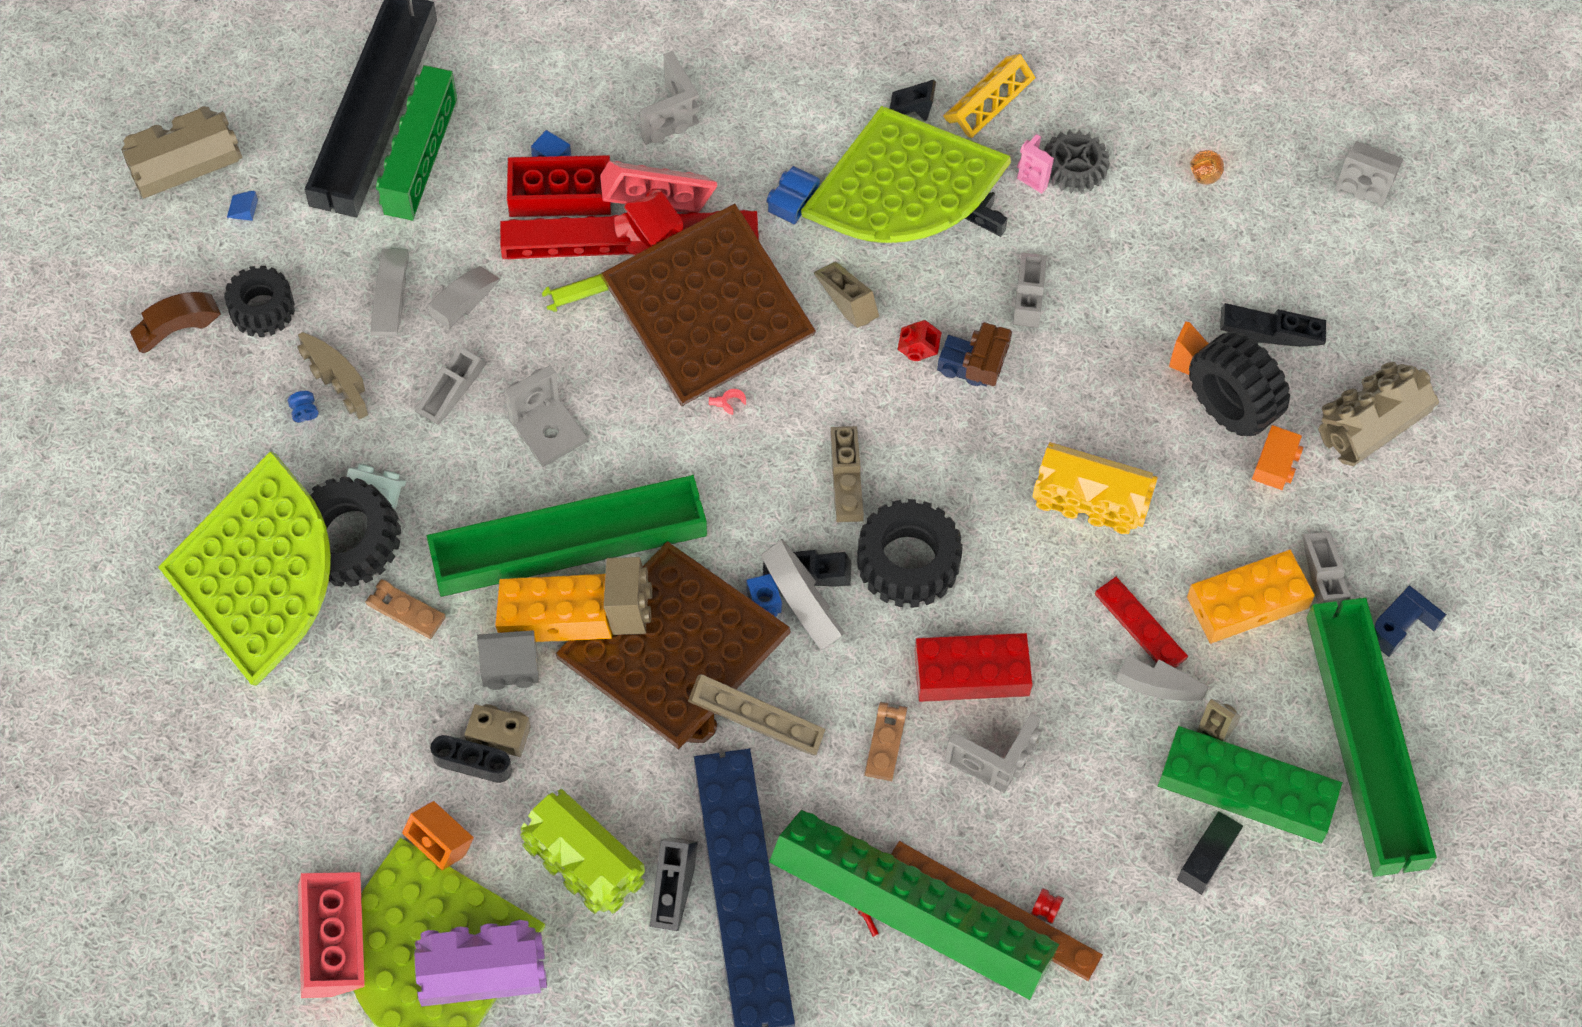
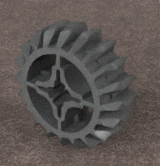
M1070 129L1067 135L1060 132L1057 138L1052 136L1050 142L1044 147V151L1054 158L1050 174L1052 186L1060 183L1061 191L1065 187H1070L1069 191L1072 194L1074 189L1078 188L1082 194L1085 186L1091 191L1094 185L1099 186L1102 179L1104 180L1107 176L1110 162L1109 152L1105 151L1104 143L1099 144V137L1092 139L1090 132L1083 135L1081 130L1077 134H1073ZM1057 156H1059L1061 158V161L1064 163L1062 166L1057 161ZM1088 156H1090L1094 160V166L1090 164Z

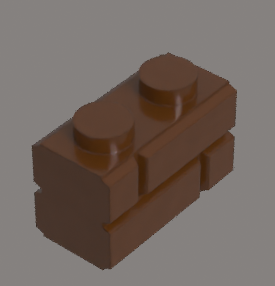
M983 322L979 331L974 330L970 345L974 347L972 353L966 352L962 366L967 368L965 376L967 379L976 382L981 381L983 384L993 387L996 386L1011 343L1012 331L1010 329L1000 326L996 327V325Z

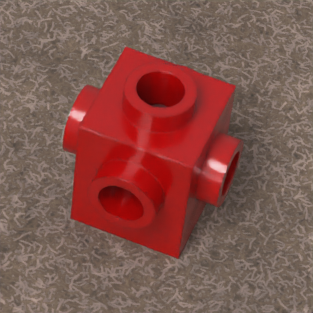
M926 320L901 328L897 350L912 361H921L922 359L938 355L942 332Z

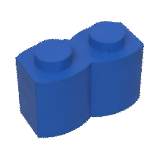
M795 166L791 167L788 172L784 171L779 180V186L776 189H772L768 194L766 200L768 212L795 225L802 215L801 209L820 186V178Z

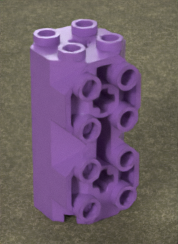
M524 920L514 921L508 926L499 927L497 924H485L480 927L481 932L476 935L469 934V929L465 927H456L451 929V932L439 933L435 930L422 932L421 939L415 942L416 949L414 951L416 983L421 986L422 991L418 992L421 1007L541 993V988H547L544 961H539L545 959L541 932H536L535 928L529 927L528 921Z

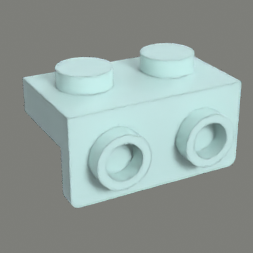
M358 464V467L348 469L347 477H350L353 482L358 478L364 480L368 485L372 484L391 503L394 510L396 509L401 486L406 485V480L399 479L400 474L385 470L383 474L374 472V467L365 464Z

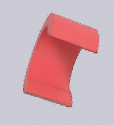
M730 389L723 396L709 397V405L723 407L727 413L733 415V408L727 403L728 399L735 397L746 405V396L741 390Z

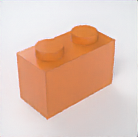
M1271 425L1252 480L1283 490L1285 482L1291 484L1296 468L1291 467L1293 460L1299 462L1304 448L1299 445L1302 435Z
M435 801L411 813L402 832L441 870L461 860L467 854L474 839L469 832Z

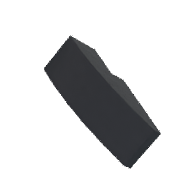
M816 550L793 552L815 579L816 583L814 586H851V560L846 552L818 554ZM763 561L764 576L770 574V572Z

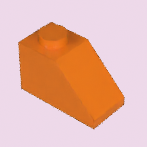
M1185 321L1176 340L1169 364L1170 368L1188 375L1192 357L1209 344L1190 322Z

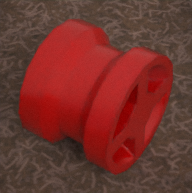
M1042 888L1031 914L1034 916L1041 915L1046 918L1047 922L1053 924L1064 897H1055L1047 889Z

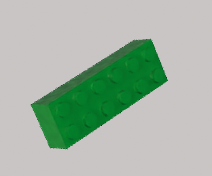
M423 65L421 73L415 77V89L413 94L408 96L407 111L400 117V130L398 135L395 134L393 136L391 154L385 157L383 175L379 176L376 182V190L379 191L380 195L379 204L382 205L384 215L411 221L414 220L457 102L453 71Z
M1178 726L1157 787L1322 844L1328 833L1343 782Z

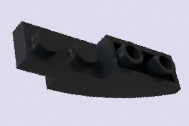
M1224 303L1221 307L1220 330L1244 334L1247 335L1248 339H1254L1258 343L1297 347L1318 346L1326 343V320L1280 309L1271 314Z

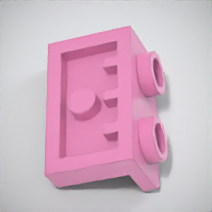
M1036 134L1031 141L1026 140L1021 147L1020 153L1022 156L1017 165L1019 169L1017 179L1042 194L1048 187L1054 158L1046 151L1039 149L1041 136Z

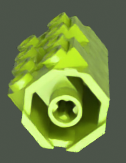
M563 789L557 790L558 796L553 792L548 794L529 813L528 817L532 819L530 824L523 823L521 826L520 836L525 841L522 846L531 856L535 857L538 855L544 860L542 863L544 868L551 875L555 876L558 872L561 873L565 879L563 885L573 895L578 892L585 899L583 901L584 905L592 913L596 914L599 910L602 912L609 910L612 914L616 913L624 904L623 898L630 892L636 893L645 883V880L642 878L645 873L644 864Z

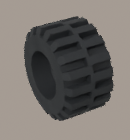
M260 265V268L250 266V270L247 271L242 269L239 271V276L234 275L231 278L232 283H227V292L224 293L225 303L233 325L235 327L238 326L239 331L242 333L247 331L248 336L254 337L255 333H258L259 337H265V332H269L270 336L276 334L275 329L277 328L282 331L285 328L284 322L289 324L292 320L290 314L294 315L295 303L288 280L285 279L281 272L277 273V269L272 267L269 270L263 265ZM260 295L272 297L264 305H248V302L254 297Z

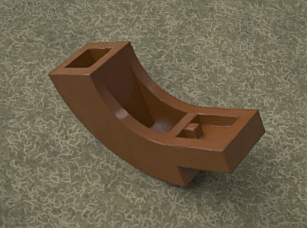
M205 292L176 294L160 300L141 313L143 320L130 331V334L139 352L146 353L175 331L191 327L199 329L207 327L221 315V312L212 294Z

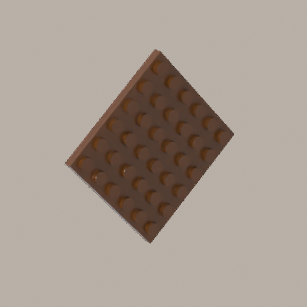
M735 203L601 273V278L681 407L816 333L815 328Z
M667 541L643 565V568L647 567L648 582L652 583V599H648L647 604L651 608V622L646 623V634H612L611 639L570 640L555 654L559 661L679 750L714 714L688 702L697 676L702 674L737 690L791 633V630L784 622Z

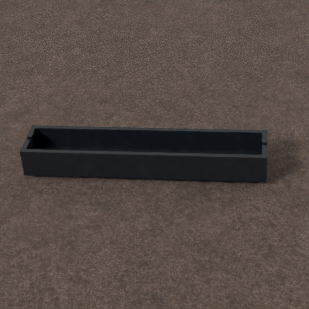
M383 0L304 190L309 207L330 212L334 208L335 213L358 217L436 25L437 16L433 1L412 0L414 16H411L409 0Z

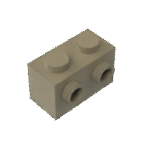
M475 704L464 735L466 741L500 749L509 755L521 757L531 725L529 717H526L522 712L510 711L509 713L499 710L494 705L484 704L481 706Z

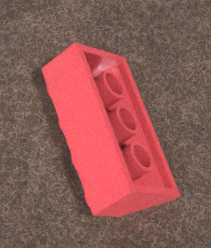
M609 161L600 175L603 201L626 204L644 198L650 189H659L664 193L676 212L699 213L717 187V182L705 175L673 171L666 168L646 167L645 165L626 164L619 161Z
M360 872L301 873L298 883L301 998L333 997L363 988L365 984Z

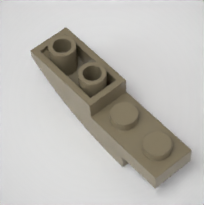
M304 332L299 333L300 345L297 348L304 360L309 358L312 363L309 365V368L315 379L321 378L325 385L331 383L337 394L343 393L346 398L343 400V403L349 414L355 413L359 420L368 416L366 404L360 396V393L365 391L363 379L357 370L342 354L324 341Z
M857 426L830 427L836 522H863L864 511Z

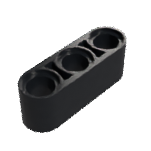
M448 735L437 736L431 743L430 749L434 763L441 768L496 783L505 782L512 774L509 755L503 750ZM442 749L451 750V752L448 755H438L439 751H441ZM470 756L478 757L473 763L465 762ZM495 764H505V767L501 770L492 769Z

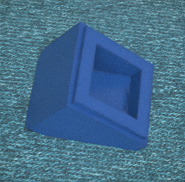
M256 191L233 195L227 218L253 221L258 202Z

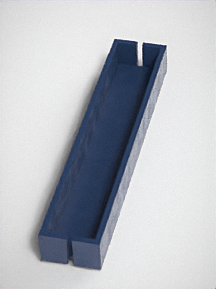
M751 749L725 752V757L720 758L719 753L694 756L695 776L733 1026L762 1027V1025L768 1024L767 1027H795Z

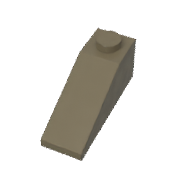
M836 261L814 272V275L843 316L855 327L865 326L870 321L879 317L873 291Z
M1210 699L1197 732L1225 742L1236 728L1241 716L1237 714V711L1232 706Z

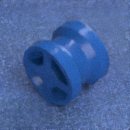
M299 391L288 397L289 407L293 409L291 412L293 421L301 423L306 420L315 419L318 416L317 406L313 405L315 399L312 392Z

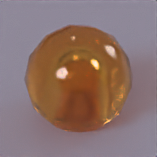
M1204 150L1199 151L1193 156L1190 161V167L1199 184H1214L1221 178L1224 172V161L1217 152Z

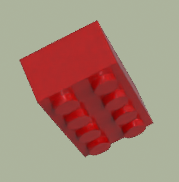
M610 155L508 157L507 204L509 217L611 215V202L603 201L600 178L601 173L610 161Z
M1027 633L916 638L914 655L919 702L1030 696L1032 674Z

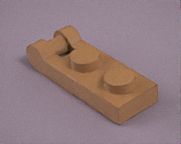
M382 579L376 585V592L373 595H369L365 601L367 606L429 639L434 636L446 618L444 613L398 590ZM386 595L392 598L389 604L382 602Z
M880 702L865 776L892 782L908 707L899 706V708L888 706V703ZM885 718L896 719V724H886Z

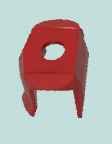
M650 189L644 198L626 203L624 207L627 212L614 217L617 237L628 236L631 239L627 251L633 255L683 230L682 219L664 193L659 189Z

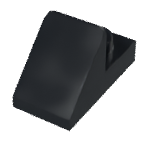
M933 79L892 92L889 109L904 115L916 112L924 121H927L933 104L936 81Z
M990 192L981 204L964 219L1001 237L1006 231L1008 218L997 210H991L994 204L995 193Z

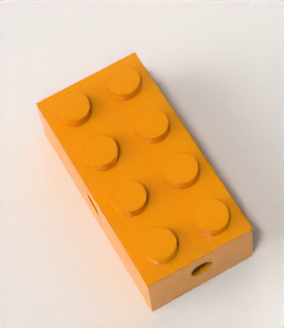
M1290 549L1191 584L1187 599L1209 643L1212 644L1309 609L1315 595Z
M606 574L500 579L495 623L497 632L534 630L536 642L611 639L612 631L604 609Z

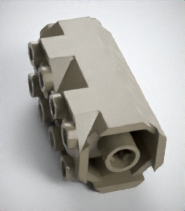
M202 106L195 111L175 117L172 120L173 126L170 130H164L161 125H153L146 130L125 137L123 140L125 145L121 151L143 199L236 163L243 158L237 146L238 141L233 130H229V123L223 111L218 113L211 111L209 107Z
M1396 362L1385 363L1381 366V370L1362 379V391L1357 392L1354 388L1348 389L1341 394V397L1322 407L1323 418L1321 422L1324 423L1319 426L1318 430L1323 443L1328 449L1334 447L1341 456L1338 459L1342 464L1354 467L1430 414L1434 407L1439 404V399L1435 395L1430 383V375L1424 369L1418 370L1412 365H1397Z

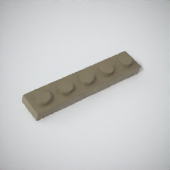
M702 674L697 676L688 700L692 704L813 756L817 755L826 730Z

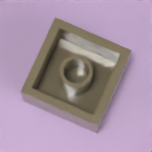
M640 557L607 558L604 609L612 634H646V623L651 622V608L647 604L648 599H652V583L648 582L647 567L643 568Z

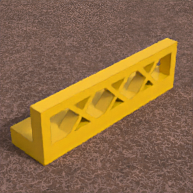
M1021 54L1006 56L951 107L943 117L949 123L958 122L964 133L969 138H973L1036 77ZM1018 68L1021 69L1026 77L1022 82H1015V73ZM1002 83L1008 84L1006 97H999L1000 85ZM987 98L992 99V110L990 112H983L984 100ZM970 114H976V125L973 128L970 127L965 119Z

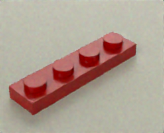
M1117 576L1095 591V596L1155 663L1161 660L1176 668L1187 660L1188 655Z

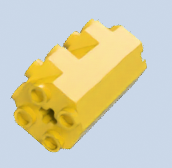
M1049 442L1040 466L1038 480H1036L1032 497L1037 500L1036 506L1041 510H1056L1062 512L1065 517L1070 519L1077 518L1078 513H1085L1089 516L1088 522L1093 526L1101 527L1105 525L1114 528L1117 533L1129 534L1130 529H1136L1137 526L1143 527L1158 477L1146 470Z

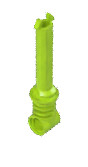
M601 274L552 290L548 286L542 292V297L551 295L554 304L546 306L547 310L557 312L556 307L608 291L609 289L601 278Z

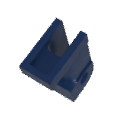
M1409 585L1379 616L1374 624L1380 650L1390 657L1402 645L1407 636L1406 632L1418 619L1435 632L1447 614Z

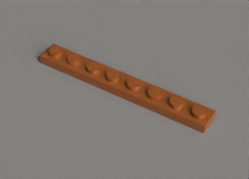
M898 841L891 853L894 858L909 866L918 868L922 873L934 879L943 881L947 886L961 893L968 894L974 900L987 907L995 908L999 913L1023 923L1031 930L1048 936L1059 944L1052 961L1086 981L1090 980L1103 954L903 842Z

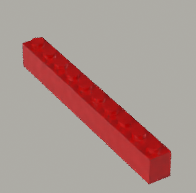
M740 210L759 240L757 211ZM719 211L711 213L689 212L678 215L683 221L684 230ZM619 215L610 217L587 216L585 218L561 217L559 219L536 218L534 220L510 219L508 221H500L502 260L631 254L627 251L631 239L628 236L617 237L614 217Z

